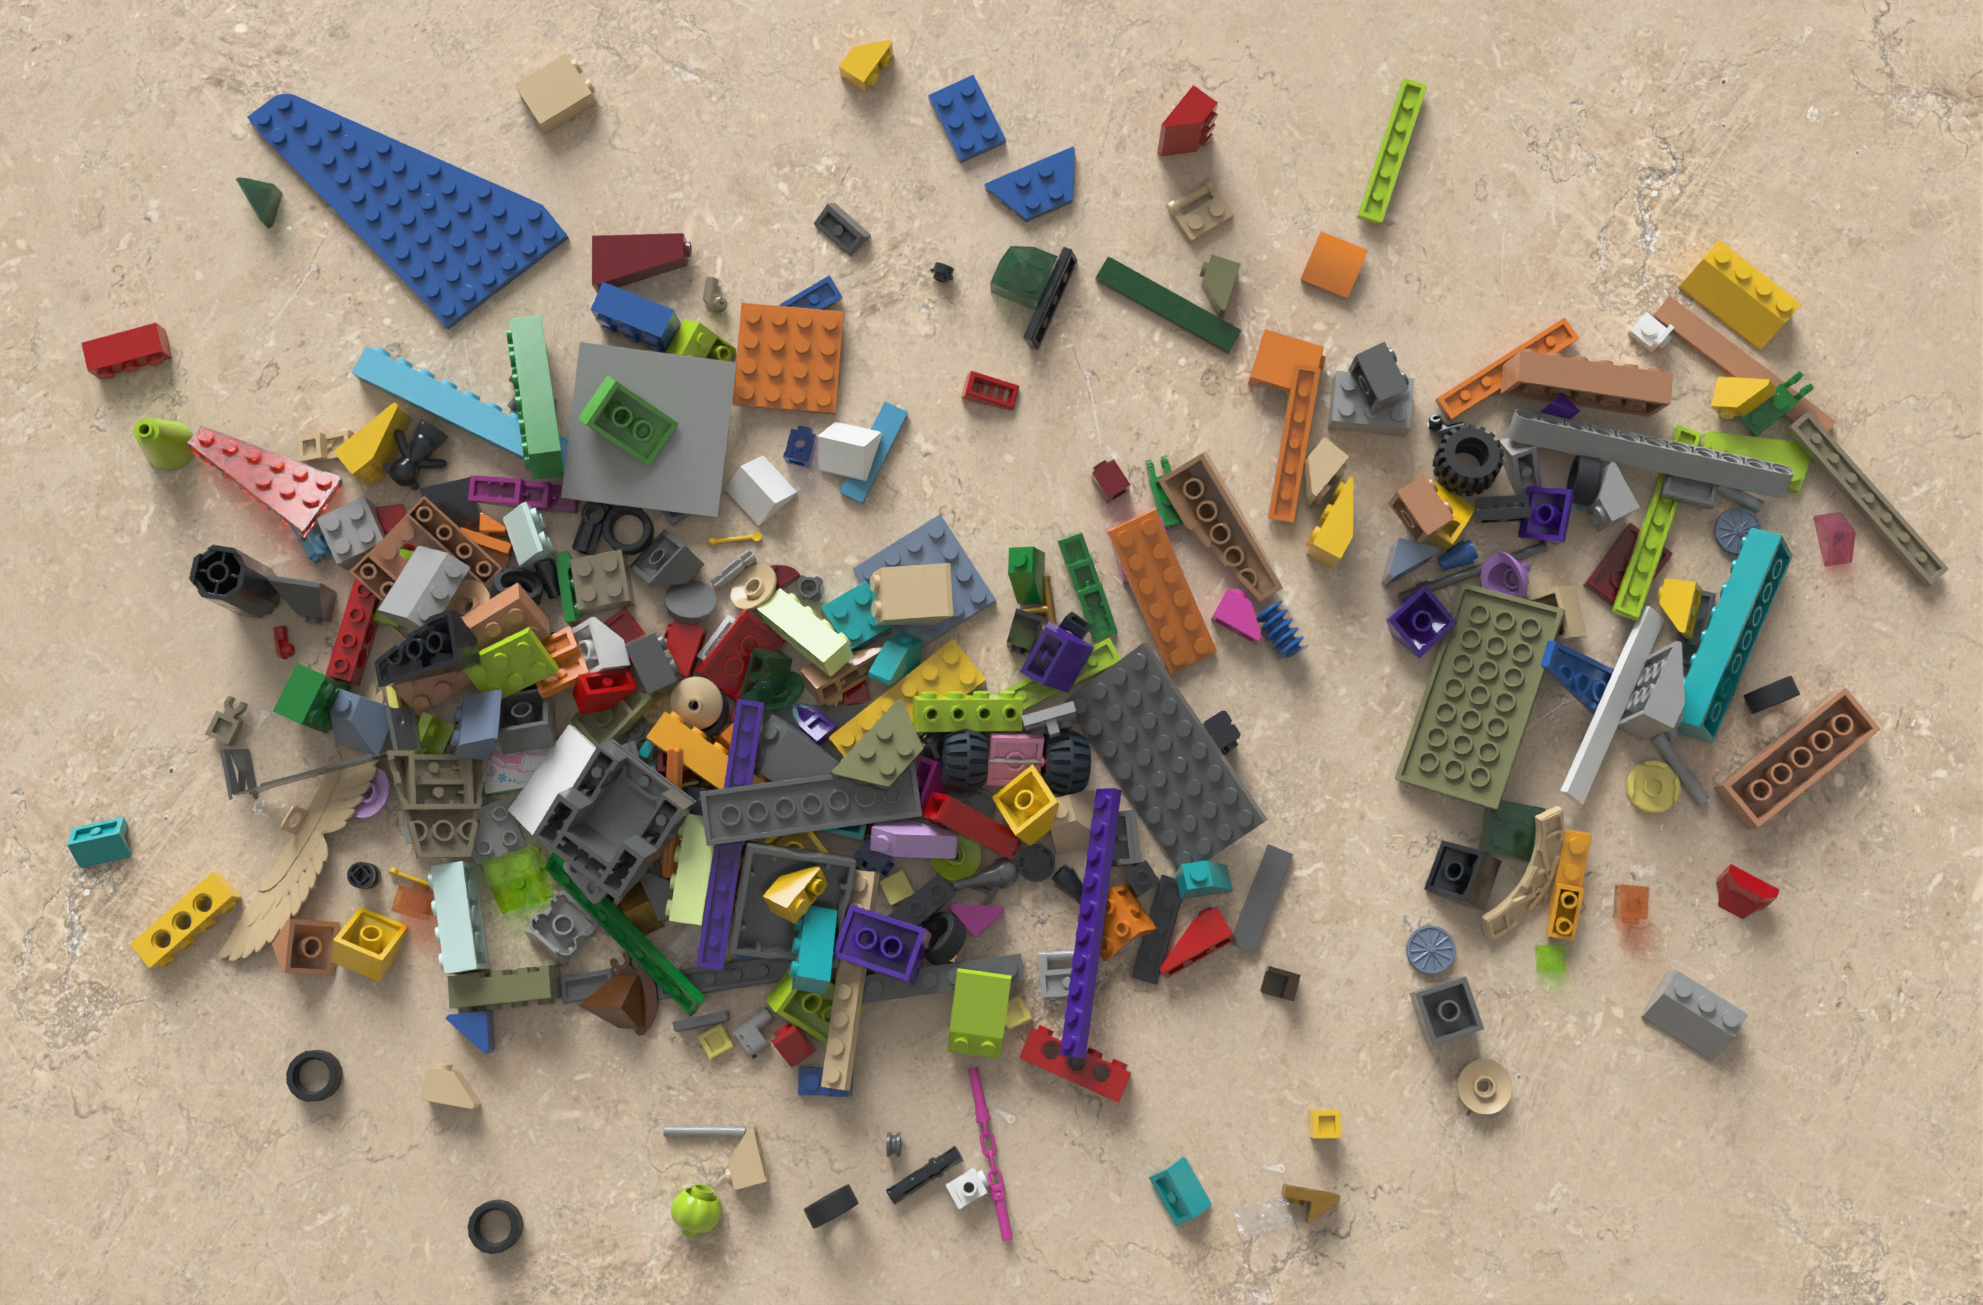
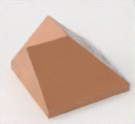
M288 918L272 944L281 972L334 976L335 963L331 962L333 940L338 935L340 922Z

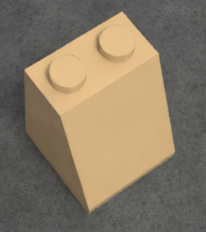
M950 563L883 567L873 572L870 578V589L874 591L871 613L875 617V625H936L953 616Z

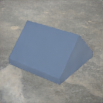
M1398 538L1390 548L1381 584L1385 587L1425 565L1438 553L1437 549L1432 546Z

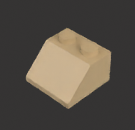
M1574 585L1557 586L1527 596V600L1565 610L1556 642L1562 644L1588 636Z

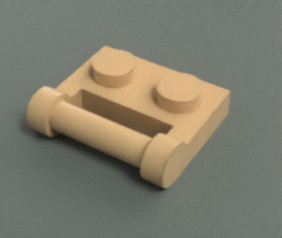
M1211 178L1203 181L1202 186L1179 200H1172L1166 204L1168 211L1190 243L1195 242L1234 216V213L1217 190ZM1206 194L1210 196L1211 200L1185 216L1182 214L1181 210Z

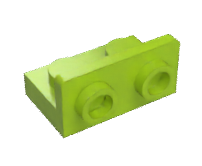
M423 712L417 725L422 751L418 752L417 748L412 751H414V754H444L456 726Z

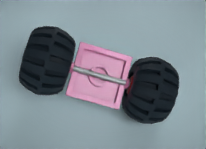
M963 729L955 732H946L942 737L940 746L941 782L948 789L959 793L975 791L981 788L985 782L986 785L1006 786L1033 764L1039 773L1041 771V776L1051 792L1063 796L1075 794L1084 790L1089 782L1091 771L1090 744L1084 735L1073 730L1064 729L1059 730L1060 736L1050 738L1048 735L1045 740L1043 734L990 733L988 749L986 736L980 731Z

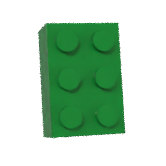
M297 663L273 712L327 734L329 730L333 729L330 712L339 689L349 691L350 686Z

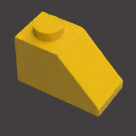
M1717 377L1711 407L1722 418L1744 417L1775 395L1776 387L1770 379Z
M1665 579L1663 586L1658 591L1659 604L1679 632L1686 639L1692 640L1703 589L1697 582Z

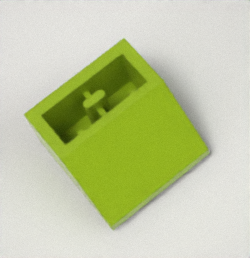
M683 320L665 353L730 362L736 348L700 322Z

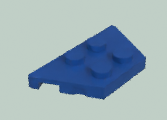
M1072 146L984 184L985 190L988 193L994 194L1001 200L1003 205L1014 210L1017 216L1025 222L1071 204L1073 199L1075 148Z

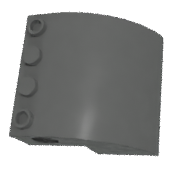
M610 739L596 747L574 785L557 794L532 837L616 900H620L659 858L697 801L615 740Z

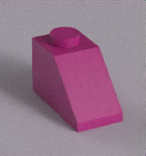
M1228 588L1211 620L1257 645L1262 636L1252 602L1247 599L1248 595L1241 590L1234 588L1232 591Z

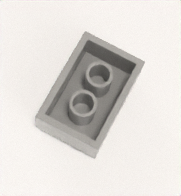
M1336 371L1332 379L1328 429L1405 437L1411 425L1414 379L1408 378L1409 389L1399 403L1371 415L1350 372Z

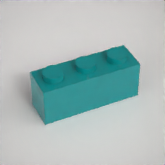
M811 905L794 925V930H798V938L795 937L792 944V954H796L795 961L791 962L789 978H793L792 989L825 994L831 978L837 910Z

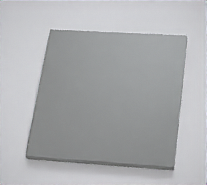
M580 342L561 498L718 518L737 362ZM607 375L679 423L650 466L578 419Z

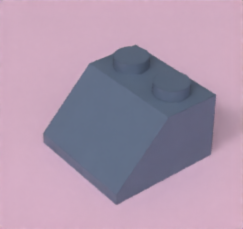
M493 690L464 697L461 706H456L454 722H458V728L453 731L451 746H456L455 756L487 761L498 739L502 690Z

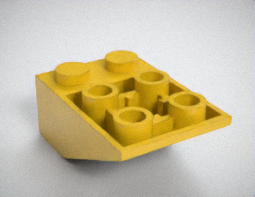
M1351 476L1346 483L1343 481L1339 483L1330 499L1334 504L1328 503L1318 521L1322 525L1321 528L1316 526L1305 544L1310 547L1306 555L1332 569L1340 561L1353 538V477Z

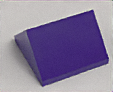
M1527 486L1526 495L1529 497L1530 521L1520 522L1518 537L1556 545L1565 543L1575 490Z
M1422 584L1386 619L1391 636L1418 658H1421L1457 624V621L1426 584Z

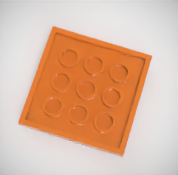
M741 302L733 406L836 415L844 312Z

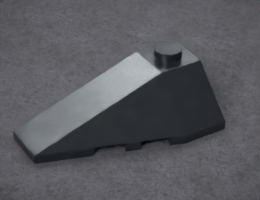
M448 610L430 616L424 621L425 624L422 627L411 631L408 634V638L400 645H394L374 661L378 687L383 688L437 676L481 664L477 637L455 610Z

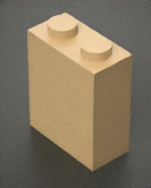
M566 53L514 84L545 134L596 104L592 95L596 92L588 79L585 81L580 76L583 73L581 67L575 59L570 61Z

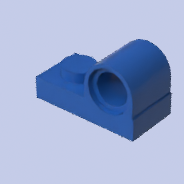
M799 1067L798 1095L853 1096V1072L849 1091L821 1087L823 1068Z

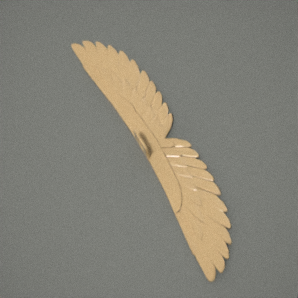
M371 683L364 697L388 705L384 703V692L379 691L377 693V685ZM340 745L330 765L367 754ZM379 760L327 773L308 810L295 805L289 809L281 823V829L294 835L258 889L259 891L233 926L234 929L218 955L219 958L225 959L230 956L229 961L233 962L241 957L247 959L254 951L259 953L267 942L272 944L287 919L291 918V915L297 916L302 902L305 903L309 897L310 888L314 889L316 885L317 874L321 875L324 861H328V844L324 834L334 833L348 825L349 822L346 820L350 819L356 812L353 808L364 800V796L361 795L366 793L371 786L369 781L374 778L378 771V767L374 766ZM295 813H299V819L296 824L289 826L290 818Z

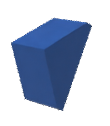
M493 1011L448 1014L445 1018L484 1054L494 1051Z

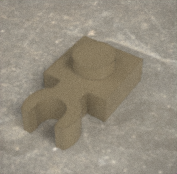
M228 696L224 702V713L216 711L205 735L232 746L243 724L237 718L246 711L248 704L241 701L238 708L234 709L233 703L235 698Z

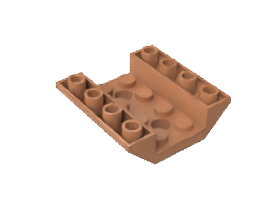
M423 496L405 514L400 522L352 568L350 573L383 602L409 559L403 558L400 553L401 547L404 544H411L415 549L419 545L450 554L470 567L463 580H476L484 586L503 568L427 497Z

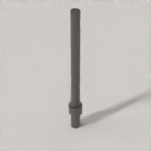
M1541 542L1512 552L1510 555L1517 561H1521L1546 552L1547 545L1545 542ZM1484 563L1431 582L1426 580L1417 583L1416 587L1398 593V598L1403 603L1422 584H1426L1434 592L1481 575Z

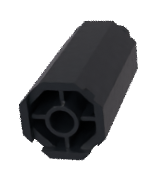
M214 544L207 548L208 551L205 553H200L194 557L189 579L196 586L202 598L240 616L258 619L272 614L274 609L279 606L281 595L268 581L269 575H276L268 566L235 548Z

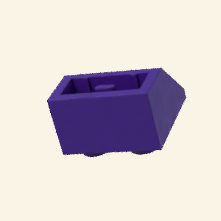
M1048 621L1020 673L1041 685L1069 693L1095 647Z

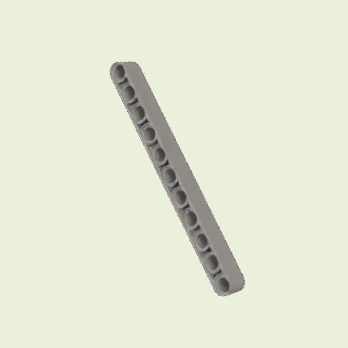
M1525 409L1515 410L1507 432L1508 438L1519 443L1599 458L1603 461L1615 462L1617 464L1778 498L1785 496L1794 475V471L1790 467L1779 463Z

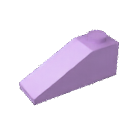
M911 819L878 822L872 826L870 850L893 857L955 859L957 856L959 834Z

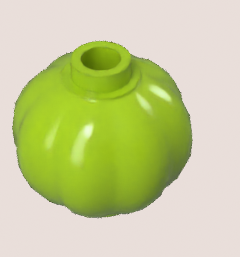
M694 1184L693 1188L687 1187L675 1197L671 1207V1216L673 1221L682 1229L681 1233L683 1235L696 1238L698 1234L708 1233L717 1226L722 1216V1204L720 1199L714 1195V1190L711 1187L703 1184Z

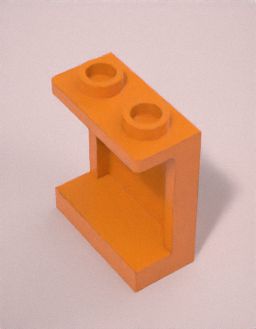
M1265 329L1248 384L1258 387V384L1262 383L1290 392L1294 364L1319 367L1322 371L1326 361V356L1322 355L1324 347Z

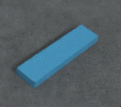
M884 402L871 430L881 432L882 437L867 481L846 477L839 491L841 495L864 504L908 416L907 411Z

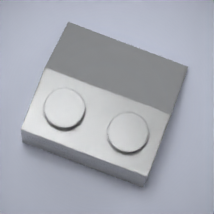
M1615 462L1610 463L1600 472L1596 493L1591 504L1586 507L1588 522L1592 527H1596L1598 532L1626 519L1640 508Z

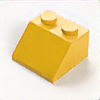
M1033 764L992 797L1015 836L1029 846L1051 830L1059 807V802Z
M360 906L334 938L331 962L380 982L393 965L408 931V926Z

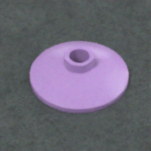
M378 768L374 778L369 781L371 786L366 793L361 795L364 796V800L353 808L356 810L353 816L370 818L378 814L386 805L390 796L391 786L389 778L383 770Z

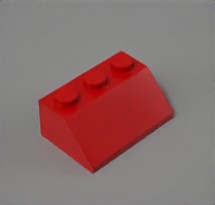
M1193 85L1162 123L1157 154L1168 156L1197 152L1201 146L1206 147L1214 135L1212 131L1216 126L1214 121L1218 116L1216 113L1218 102Z

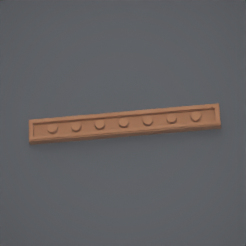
M1671 296L1664 301L1652 316L1666 328L1671 324L1674 327L1671 333L1728 376L1734 378L1770 379L1775 387L1780 383H1784ZM1791 387L1787 388L1793 396L1798 393ZM1805 397L1800 399L1796 406L1782 416L1790 423H1794L1800 416L1809 411L1827 432L1836 423L1834 419Z

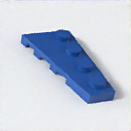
M1547 641L1541 662V667L1587 710L1593 715L1595 714L1614 671L1613 668L1556 641Z

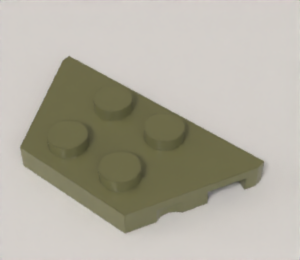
M636 691L606 711L580 714L578 711L571 718V723L596 747L610 739L617 742L658 699L651 694Z
M898 699L831 771V775L834 778H848L855 780V783L863 785L872 784L876 788L890 790L924 752V747L902 700Z

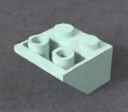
M524 502L503 518L521 568L529 570L535 568L534 565L554 559L552 552H555L552 539L547 537L544 532L547 524L543 514H539L536 507L532 508L527 502Z

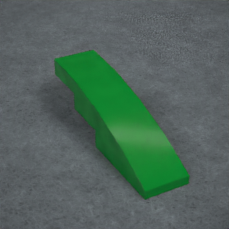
M1079 532L1057 540L1084 619L1093 626L1089 631L1092 640L1096 641L1118 633L1083 533Z

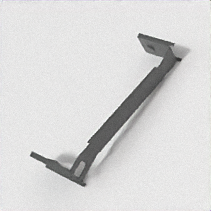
M413 707L385 708L393 750L412 751L417 748L418 752H421L422 749ZM223 749L220 751L229 800L233 799L232 794H248L247 792L256 799L258 793L277 786L387 757L386 752L375 756L369 754L261 783L259 787H256L249 749ZM231 756L238 770V781L236 778ZM246 779H247L248 790H245Z

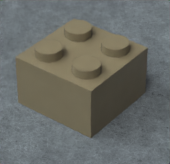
M622 550L570 559L578 610L582 614L589 615L636 606L628 558Z

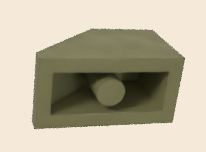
M1211 254L1209 263L1204 261L1199 276L1204 278L1202 288L1217 316L1223 318L1241 264Z

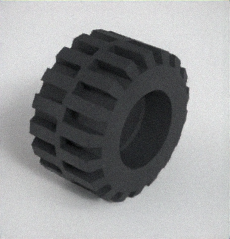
M1470 424L1468 428L1465 425H1460L1457 430L1455 428L1449 430L1448 434H1445L1435 452L1432 464L1435 467L1434 475L1440 477L1438 479L1440 485H1447L1446 490L1449 492L1452 489L1455 490V495L1461 496L1462 493H1466L1467 497L1473 496L1474 492L1479 495L1483 493L1484 489L1490 488L1504 463V459H1502L1504 449H1499L1502 444L1499 440H1494L1495 434L1492 432L1488 434L1485 432L1486 428L1481 426L1480 429H1477L1473 424ZM1468 453L1473 455L1479 461L1481 467L1468 468L1458 461L1456 454Z

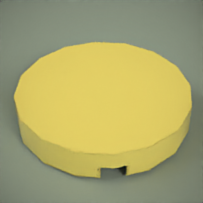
M1657 760L1645 761L1635 766L1628 774L1625 783L1626 795L1631 804L1638 810L1649 814L1661 813L1671 808L1677 802L1681 791L1680 779L1677 774L1674 773L1669 765Z

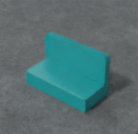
M124 817L72 828L67 846L80 868L131 857L132 851L124 838L128 826Z
M1185 1157L1180 1158L1171 1166L1149 1177L1176 1226L1196 1218L1211 1206L1210 1199Z

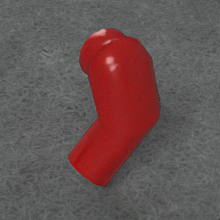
M273 627L277 656L281 659L293 657L295 647L288 642L287 627Z

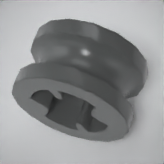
M887 1132V1157H890L891 1154L901 1157V1132H897L896 1135Z

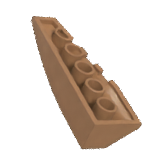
M1207 452L1201 453L1158 479L1184 525L1237 576L1259 601L1283 589L1259 541Z

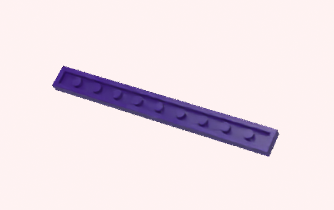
M737 699L724 788L752 785L764 703ZM743 841L719 844L714 847L696 967L723 971Z
M1116 788L1096 789L1071 978L1068 987V1000L1061 1039L1060 1056L1086 1059L1122 790Z

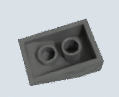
M771 715L759 734L754 768L772 782L828 775L839 764L837 760L787 719Z

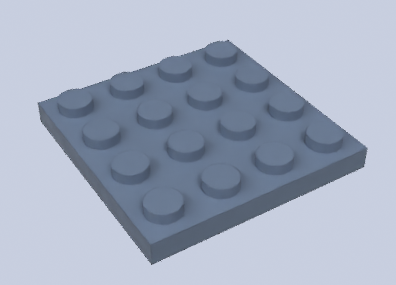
M941 514L853 568L861 584L867 581L870 586V578L873 572L883 567L950 563L953 616L936 625L893 626L892 632L894 635L900 632H907L912 634L913 637L923 640L922 648L996 602V599Z

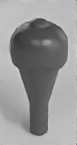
M995 859L994 864L974 875L952 881V888L954 891L970 887L1000 886L1001 889L1009 888L1017 882L1019 868L1011 859Z

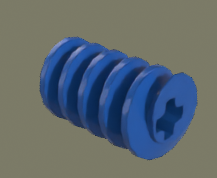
M1282 600L1263 610L1256 618L1258 623L1265 622L1261 628L1262 632L1271 631L1266 637L1267 641L1276 640L1271 647L1272 650L1281 649L1276 656L1277 659L1292 657L1309 646L1299 645L1304 637L1294 636L1299 629L1298 627L1289 628L1294 619H1284L1288 609L1279 610L1278 607L1283 603Z

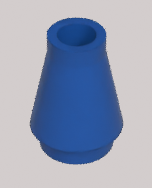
M1470 539L1465 542L1461 540L1442 556L1437 557L1443 571L1474 563L1473 560L1479 558Z

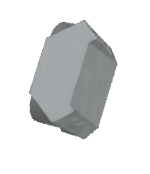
M562 889L550 900V903L541 913H537L531 919L529 927L524 932L529 940L533 941L550 956L557 965L564 966L600 925L573 897Z

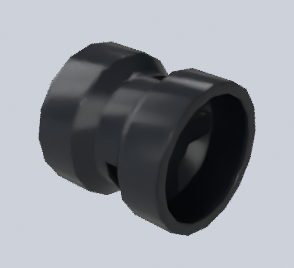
M356 862L348 869L347 879L353 887L372 889L379 884L381 872L375 864Z

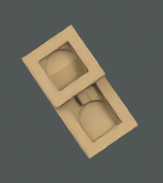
M350 430L330 434L318 432L298 437L299 462L339 460L333 451L352 437L354 432Z

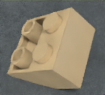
M1325 437L1304 463L1302 478L1305 505L1309 508L1314 502L1319 505L1331 489L1330 483L1335 485L1348 468L1345 463L1349 456Z

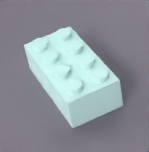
M460 861L431 866L428 882L430 889L434 890L435 900H432V911L438 920L435 936L437 942L441 943L442 953L439 954L440 968L444 970L445 974H464L490 969L476 865Z

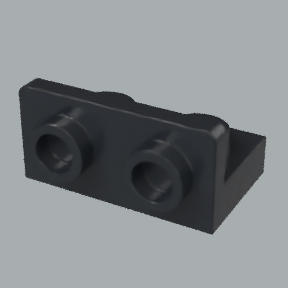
M1528 495L1477 497L1475 499L1476 524L1530 521Z

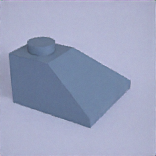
M339 689L330 712L336 743L367 755L373 754L375 756L382 754L390 736L385 708L393 707Z

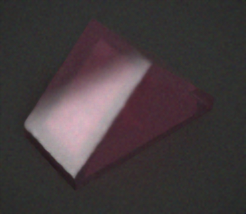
M1841 512L1814 516L1813 519L1824 567L1851 563L1856 531Z

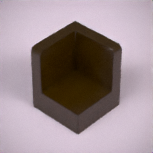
M1266 966L1260 991L1271 996L1294 1001L1301 975Z

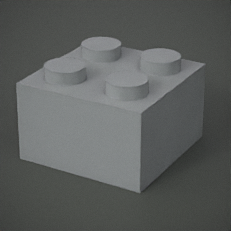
M365 496L316 518L336 564L345 570L354 567L387 535L378 519L373 502Z

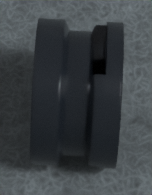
M1032 844L1021 851L1018 857V868L1026 880L1042 882L1053 873L1055 858L1051 850L1046 846Z

